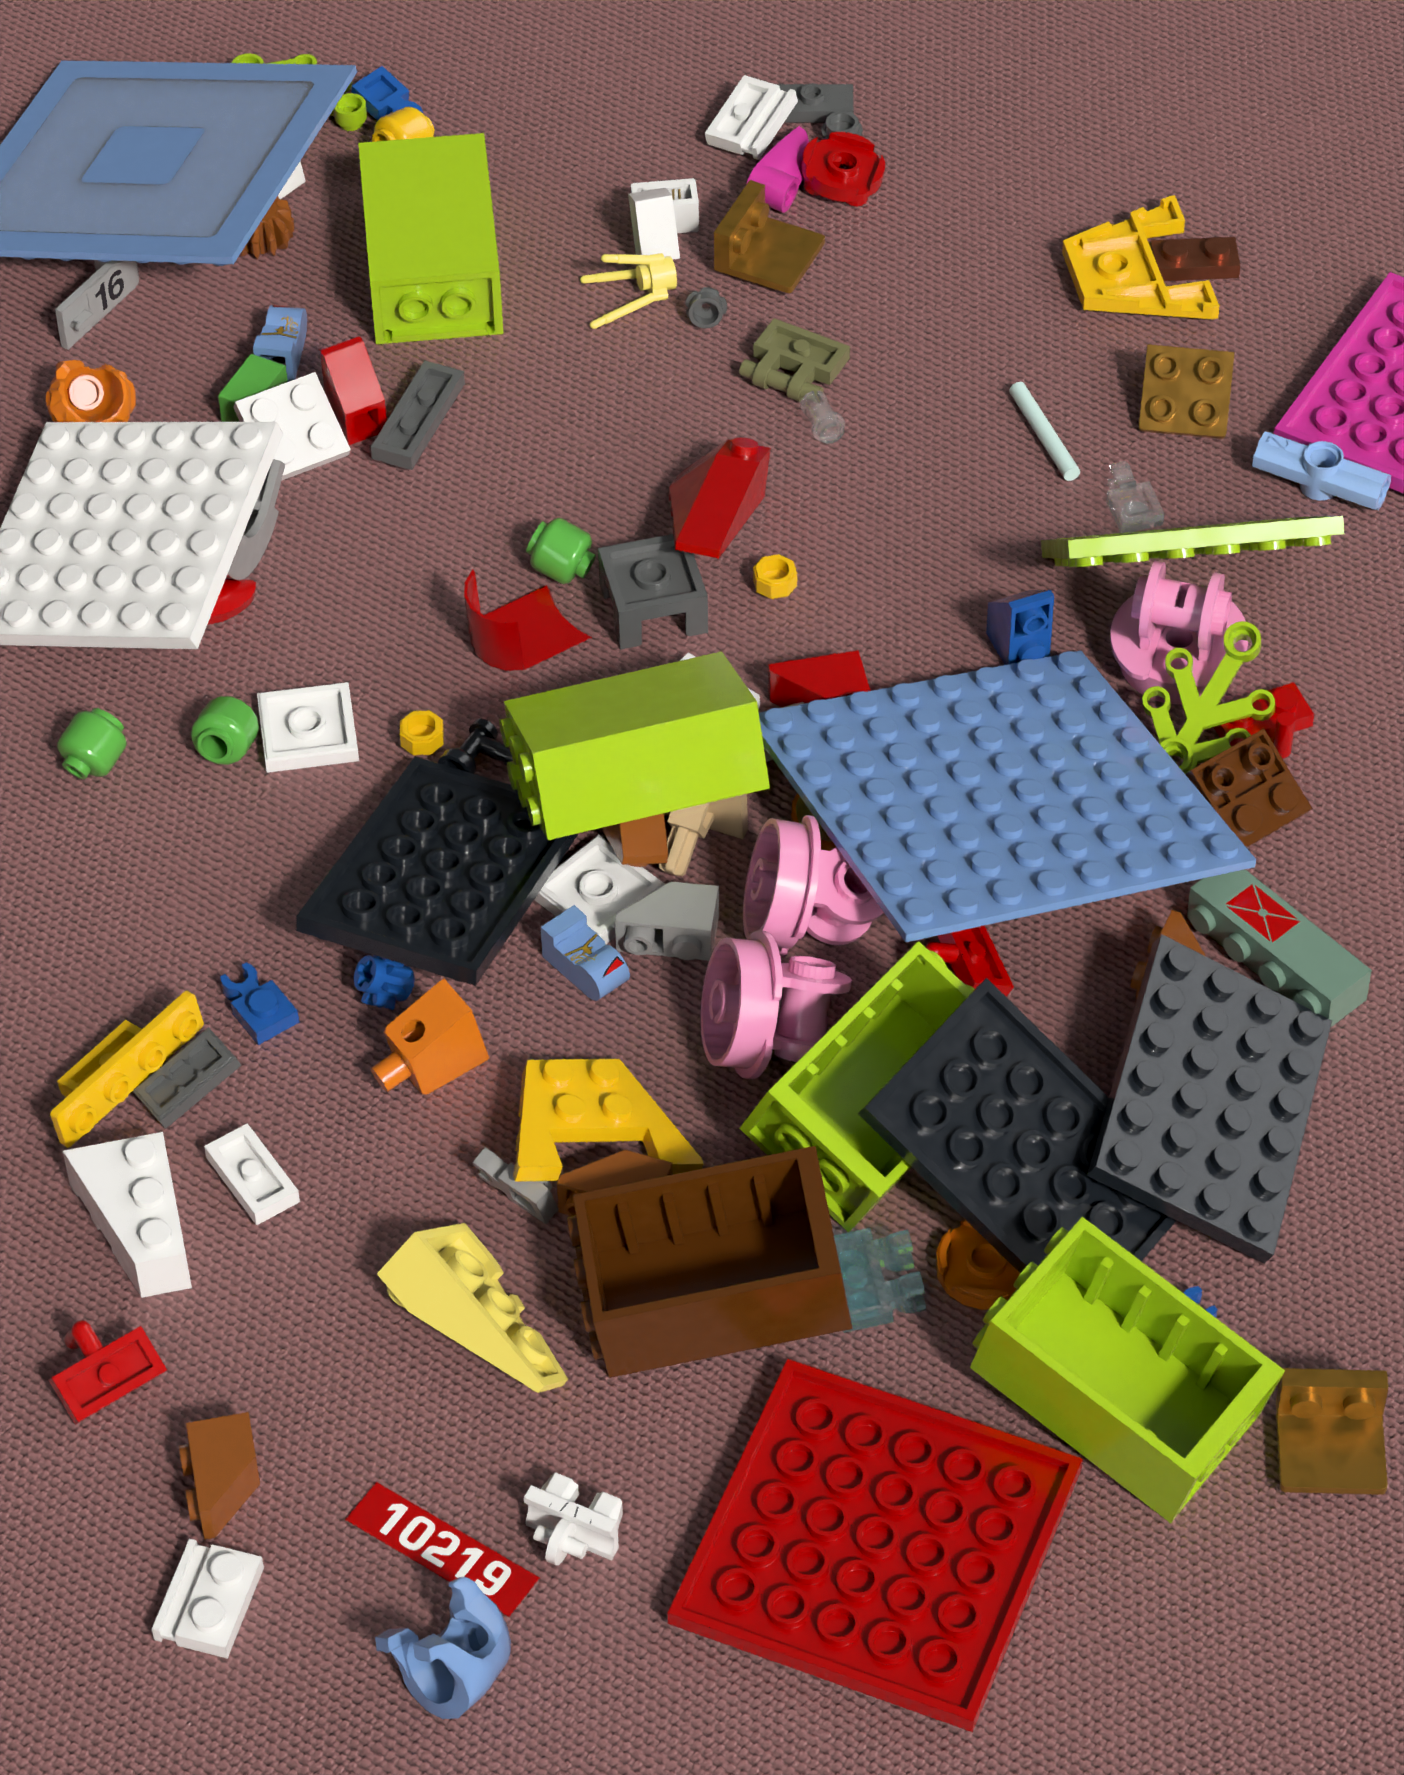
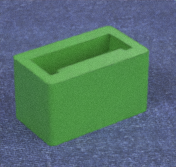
M250 354L219 394L222 422H240L233 408L236 401L287 383L286 365Z

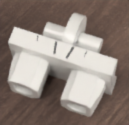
M556 1472L551 1475L541 1489L530 1486L524 1496V1503L528 1504L526 1526L536 1529L533 1536L534 1540L547 1545L545 1556L547 1562L559 1565L567 1553L583 1559L587 1551L612 1561L619 1548L618 1528L623 1515L620 1498L601 1492L596 1494L589 1508L576 1504L574 1502L579 1495L578 1485L571 1478Z

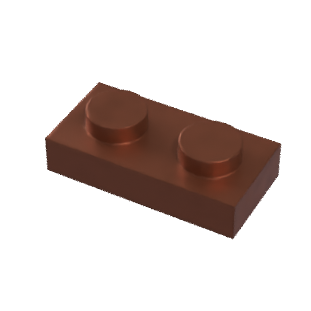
M1235 237L1151 240V250L1163 281L1239 278L1241 265Z

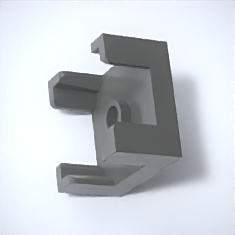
M673 534L598 548L600 588L604 599L611 598L614 607L615 635L620 650L640 646L642 644L641 621L685 613V632L687 636L708 633V595L693 553L675 550Z

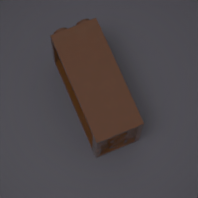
M816 1146L573 1195L576 1215L567 1217L572 1246L575 1247L577 1256L574 1259L578 1286L579 1289H582L584 1300L581 1302L582 1316L586 1332H589L594 1360L604 1358L609 1378L853 1329Z

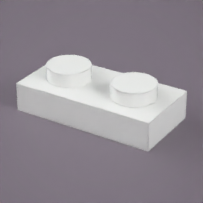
M248 1123L204 1146L207 1160L256 1225L300 1202L298 1189Z

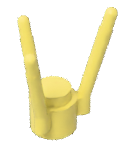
M663 253L652 255L603 254L601 260L605 263L640 265H637L636 269L583 275L580 278L583 284L636 278L639 289L649 292V294L591 321V329L608 324L652 302L667 300V290L676 289L677 274L671 256H664Z

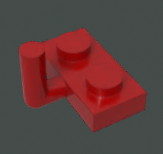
M1293 682L1268 690L1275 698V712L1269 719L1258 721L1252 717H1247L1214 727L1220 738L1225 737L1234 728H1243L1251 735L1265 729L1282 759H1285L1291 754L1294 732L1313 727L1315 714ZM1258 699L1252 706L1258 711H1264L1270 704L1265 699ZM1234 738L1230 742V746L1232 747L1244 739Z
M985 925L938 935L940 942H930L925 946L928 950L937 953L945 963H950L956 977L974 989L986 978L1006 997L1014 988Z
M79 1320L66 1332L64 1342L70 1349L80 1348L85 1358L51 1377L49 1382L73 1423L77 1425L164 1374L167 1368L142 1326L103 1347L91 1325L87 1321Z

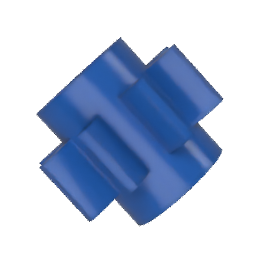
M376 955L363 957L358 962L354 972L355 987L357 990L364 992L361 1002L372 1006L393 1010L395 1008V1001L402 1002L406 1000L414 987L415 976L412 968Z

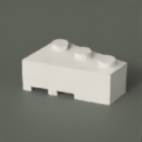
M163 1132L64 1150L63 1155L70 1187L76 1196H79L90 1212L91 1220L97 1229L101 1230L112 1247L114 1256L141 1298L192 1288Z

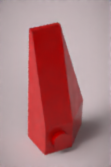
M750 438L728 439L680 472L669 486L668 493L669 501H671L670 513L671 517H673L672 529L675 550L720 558L765 497L771 448L759 446L757 441Z

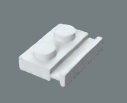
M744 75L706 130L707 144L743 155L745 152L750 153L754 159L759 160L797 104L796 91L790 89L786 92L780 90L779 85Z
M189 1539L152 1627L154 1640L160 1642L163 1639L175 1641L177 1646L228 1659L263 1572L262 1557L213 1544L209 1548L197 1545V1540Z

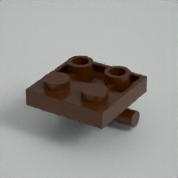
M1265 729L1258 731L1185 774L1246 848L1313 809Z

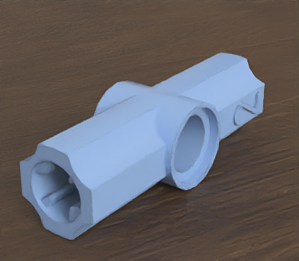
M1266 431L1258 442L1252 467L1300 483L1302 493L1310 499L1322 501L1337 496L1378 511L1385 501L1392 476L1344 459L1343 451L1331 442L1318 441L1307 446Z

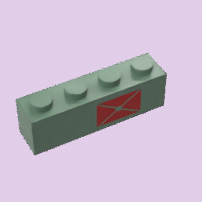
M1244 869L1203 878L1190 887L1187 919L1190 920L1197 931L1207 934L1220 944L1233 960L1242 962L1257 974L1269 989L1278 991L1281 995L1309 1008L1315 1014L1318 1013L1332 1020L1331 1027L1367 1000L1372 970L1247 870Z

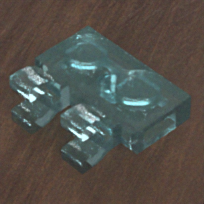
M870 1228L834 1235L853 1328L845 1330L843 1333L894 1322L892 1309L895 1308L903 1313H916L926 1310L923 1297L925 1291L920 1271L903 1275L898 1279L884 1281L881 1267H886L890 1271L896 1272L915 1269L911 1254L913 1246L908 1230L899 1231L873 1240Z

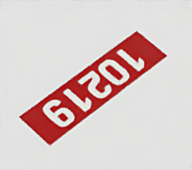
M378 1482L372 1486L345 1519L449 1582L459 1577H467L473 1580L480 1590L497 1605L501 1613L508 1617L511 1616L540 1579V1577Z

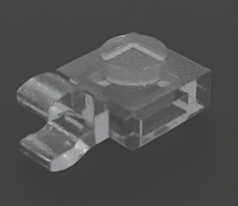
M1127 461L1110 464L1109 469L1113 479H1108L1107 482L1109 490H1107L1106 503L1120 533L1135 532L1163 525L1165 513L1150 481L1137 484Z

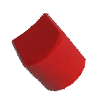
M473 569L465 581L464 599L471 645L476 655L489 666L505 671L526 670L592 638L574 627L561 614L547 585L483 615L480 611L476 575Z

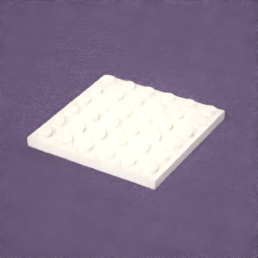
M46 422L0 528V645L198 649L283 436V431L278 423Z

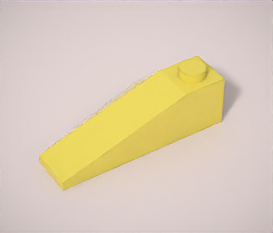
M465 1223L414 1232L377 1273L386 1284L390 1298L396 1304L406 1308L409 1313L535 1392L540 1393L559 1388L568 1381L567 1376L542 1335L535 1329L525 1326L520 1318V1313L525 1307L518 1295L510 1294L508 1296L499 1283L498 1279L504 1272L497 1260Z

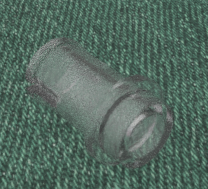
M814 391L807 393L800 402V408L812 424L811 432L816 440L826 444L837 442L844 434L845 420L842 415L833 411L823 392L817 391L816 394L820 402L816 398Z

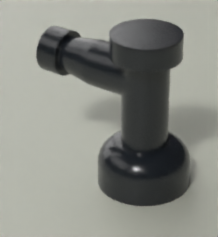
M478 718L470 726V735L461 747L446 750L439 758L438 763L475 774L476 763L474 759L479 752L492 759L505 762L506 766L507 762L513 761L510 748L495 740L498 736L496 727L490 721Z

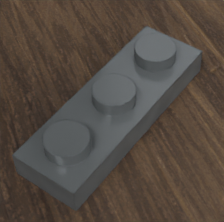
M424 360L371 445L372 459L413 470L465 385L464 371Z

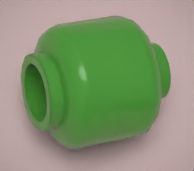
M554 518L549 523L542 521L526 549V552L531 555L530 564L532 568L563 585L570 583L576 575L584 578L596 558V555L590 552L592 545L590 534L562 518Z
M232 696L214 698L206 704L193 723L191 731L192 743L198 753L208 761L219 765H230L238 762L247 753L256 739L259 728L257 716L251 707L240 699Z
M93 708L91 712H78L74 715L57 742L58 751L65 759L62 766L72 775L84 780L88 775L95 777L106 776L127 745L126 738L122 733L124 730L123 724L113 715L99 708Z

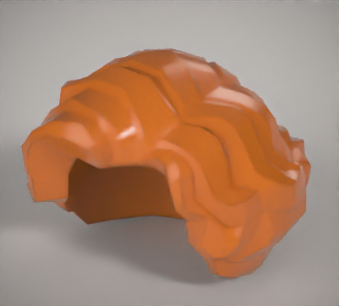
M81 360L59 361L56 364L55 376L50 383L49 390L46 392V406L53 422H128L130 414L136 406V392L133 383L128 380L126 373L115 369L109 364L105 363L99 368L92 369L89 366H85Z

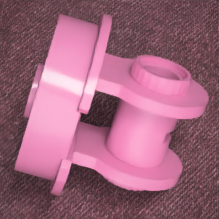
M1155 560L1150 569L1149 576L1140 575L1134 595L1128 598L1116 612L1111 625V648L1123 676L1136 691L1143 695L1148 688L1160 686L1168 691L1171 704L1181 705L1182 702L1175 679L1168 675L1165 667V658L1168 652L1174 648H1184L1191 653L1193 657L1192 673L1199 696H1201L1226 654L1224 650L1225 631L1230 625L1241 621L1246 622L1238 607L1232 602V593L1224 591V574L1214 572L1208 587L1165 579V562ZM1240 640L1235 643L1234 647L1236 650L1244 652L1248 650L1249 642ZM1176 658L1171 662V666L1175 669H1183L1188 664L1183 658ZM1160 696L1150 698L1165 703V700Z
M806 815L803 817L802 823L775 818L767 820L756 840L746 878L743 902V926L746 938L754 931L769 932L777 943L780 957H785L788 950L797 943L798 939H802L806 931L817 940L831 945H845L859 939L868 930L872 921L879 918L884 912L837 847L831 851L821 850L820 831L816 818Z
M754 931L747 939H721L714 948L708 963L701 1000V1035L708 1061L713 1066L735 1068L739 1076L745 1079H756L764 1072L771 1059L772 1050H775V1055L780 1058L798 1062L826 1034L829 1019L827 1010L831 1007L832 995L849 992L852 979L843 973L835 971L836 964L821 958L794 956L790 957L789 963H781L777 943L774 937L766 931ZM782 996L778 1025H776L778 1017L779 1000Z

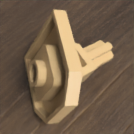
M747 794L664 813L665 816L669 817L667 822L672 829L667 840V863H659V869L670 875L683 877L686 874L698 837L704 839L709 829L743 839L748 830Z

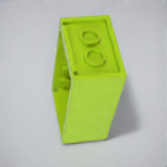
M484 133L358 143L376 344L504 334L500 270Z
M722 651L504 701L506 718L500 719L499 725L505 747L510 746L513 761L507 762L509 780L512 789H517L522 807H527L532 826L540 825L547 840L770 788L757 701Z
M919 941L765 1094L739 1128L767 1155L816 1146L829 1214L848 1233L912 1168L858 1113L974 990L973 987L964 984L956 977L937 953L928 950Z
M1081 1217L1070 1231L1061 1227L1045 1247L1044 1252L1047 1255L1041 1263L1037 1265L1033 1261L1030 1262L1016 1279L1013 1285L1016 1290L1011 1297L1006 1300L1000 1296L987 1311L982 1320L986 1325L972 1343L978 1350L970 1368L1165 1520L1172 1523L1260 1416L1285 1370L1084 1217Z

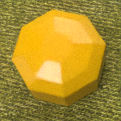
M780 554L762 557L753 567V581L756 592L770 599L789 596L797 587V571L794 561Z
M430 710L412 711L400 720L401 747L412 755L433 754L444 745L443 719Z

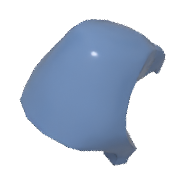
M459 1577L449 1583V1587L452 1588V1597L449 1604L450 1619L447 1627L440 1634H431L419 1640L418 1635L409 1628L388 1629L375 1637L377 1651L391 1652L396 1660L410 1694L426 1711L441 1719H458L480 1700L490 1689L508 1662L511 1653V1639L501 1611L480 1590L477 1584L467 1577Z

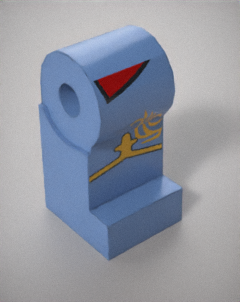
M270 305L266 316V324L263 326L261 335L256 336L253 346L254 355L269 360L275 357H285L288 382L296 379L306 339V309Z
M575 905L541 926L542 957L590 999L597 1001L630 979L629 968L623 957L615 948L606 945L605 941L587 925V916Z

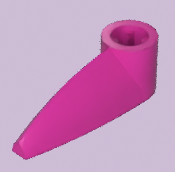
M800 126L779 141L756 164L747 183L749 180L765 184V203L782 213H785L792 205L798 187L803 180L801 163L803 152L809 143L806 131Z

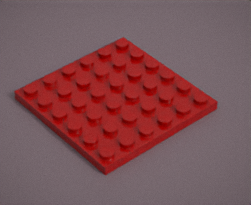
M787 1359L668 1610V1624L973 1732L1082 1470L1083 1458Z

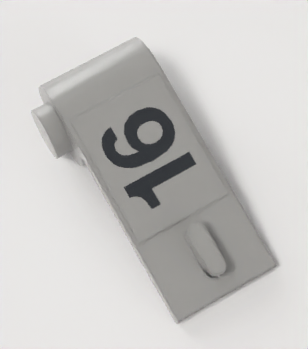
M94 260L96 272L55 309L61 347L69 350L136 288L139 283V271L136 261L112 260L100 262Z

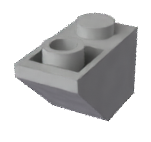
M671 881L616 914L615 918L616 950L634 955L647 954L677 957L683 960L697 959L709 961L714 949L719 920V886Z

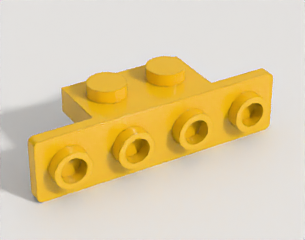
M187 990L184 991L143 1029L127 1020L123 1021L57 1080L61 1094L66 1098L52 1109L50 1116L59 1142L62 1145L70 1148L83 1135L90 1132L94 1125L115 1106L123 1102L139 1084L153 1072L157 1071L167 1059L187 1041L194 1038L197 1032L202 1029L204 1022L194 994Z

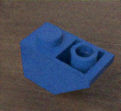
M1028 590L988 602L986 634L1004 665L1018 663L1026 659L1034 660L1050 657L1054 595L1051 590Z

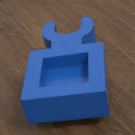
M383 66L351 87V93L358 94L365 99L367 111L377 121L383 116L408 106L416 108L423 113L422 108L417 103L409 101V90Z
M247 962L242 964L243 977L245 979L242 983L232 982L226 974L220 976L223 994L232 1001V1014L257 1045L299 1023L298 1010L273 980L259 986L257 971L251 964Z

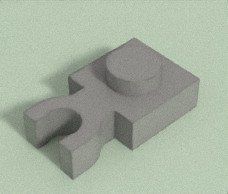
M486 1147L472 1162L474 1167L481 1170L478 1175L482 1180L503 1191L509 1200L544 1224H547L558 1211V1207L550 1192L553 1187L549 1181L515 1182L513 1177L515 1165L512 1163L506 1164Z

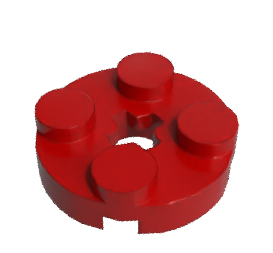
M832 132L829 134V139L817 142L818 137L812 139L804 149L801 163V174L804 178L805 190L809 194L821 195L830 200L846 202L851 206L857 207L866 204L868 197L879 190L885 171V160L883 155L879 158L874 152L875 145L868 139L849 132ZM841 164L848 166V169H840L839 167Z

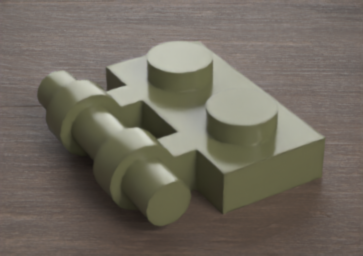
M773 318L753 344L754 357L761 361L758 364L745 359L740 366L739 374L751 379L753 385L760 388L768 389L773 387L786 392L787 397L792 400L802 402L805 399L818 404L823 397L824 388L812 384V382L817 380L831 385L850 359V346ZM782 367L795 372V374L790 376L777 370Z

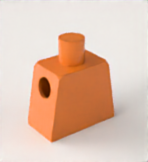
M442 979L386 1026L383 1033L392 1053L371 1067L370 1070L379 1085L386 1092H389L408 1078L421 1094H429L489 1059V1055L472 1009L445 979Z

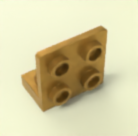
M749 180L714 231V270L785 293H792L824 246L825 236L769 218V204L765 203V184Z
M1147 344L1139 430L1142 432L1224 439L1227 433L1235 352Z
M1282 1368L1285 1372L1279 1381L1276 1397L1281 1491L1290 1493L1385 1494L1388 1483L1383 1414L1388 1393L1387 1371Z

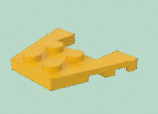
M1175 195L1161 199L1160 206L1149 211L1142 207L1130 212V219L1112 226L1108 221L1063 240L1062 254L1083 310L1218 319L1220 306L1210 281L1205 280L1165 286L1147 238L1184 233L1185 219Z
M547 1059L526 1061L522 1074L519 1106L520 1124L515 1150L517 1151V1157L513 1171L515 1182L558 1181L563 1167L555 1143L642 1141L648 1156L673 1163V1174L702 1169L704 1165L702 1158L620 1059Z

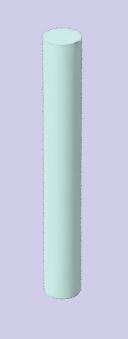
M1023 382L1014 383L1009 389L1011 396L1062 476L1067 481L1076 479L1080 474V469Z

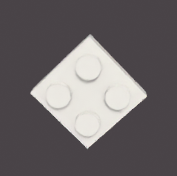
M316 372L238 400L234 404L233 408L240 422L278 423L283 431V436L273 459L280 460L285 464L282 480L346 457L351 451Z

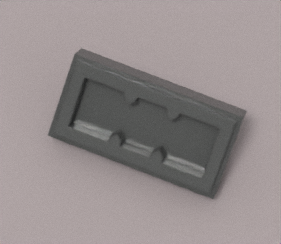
M776 84L780 86V90L786 92L790 89L795 90L798 99L797 104L784 123H825L827 117L837 111H847L854 114L853 84Z
M208 1027L139 1084L133 1092L166 1129L242 1065Z

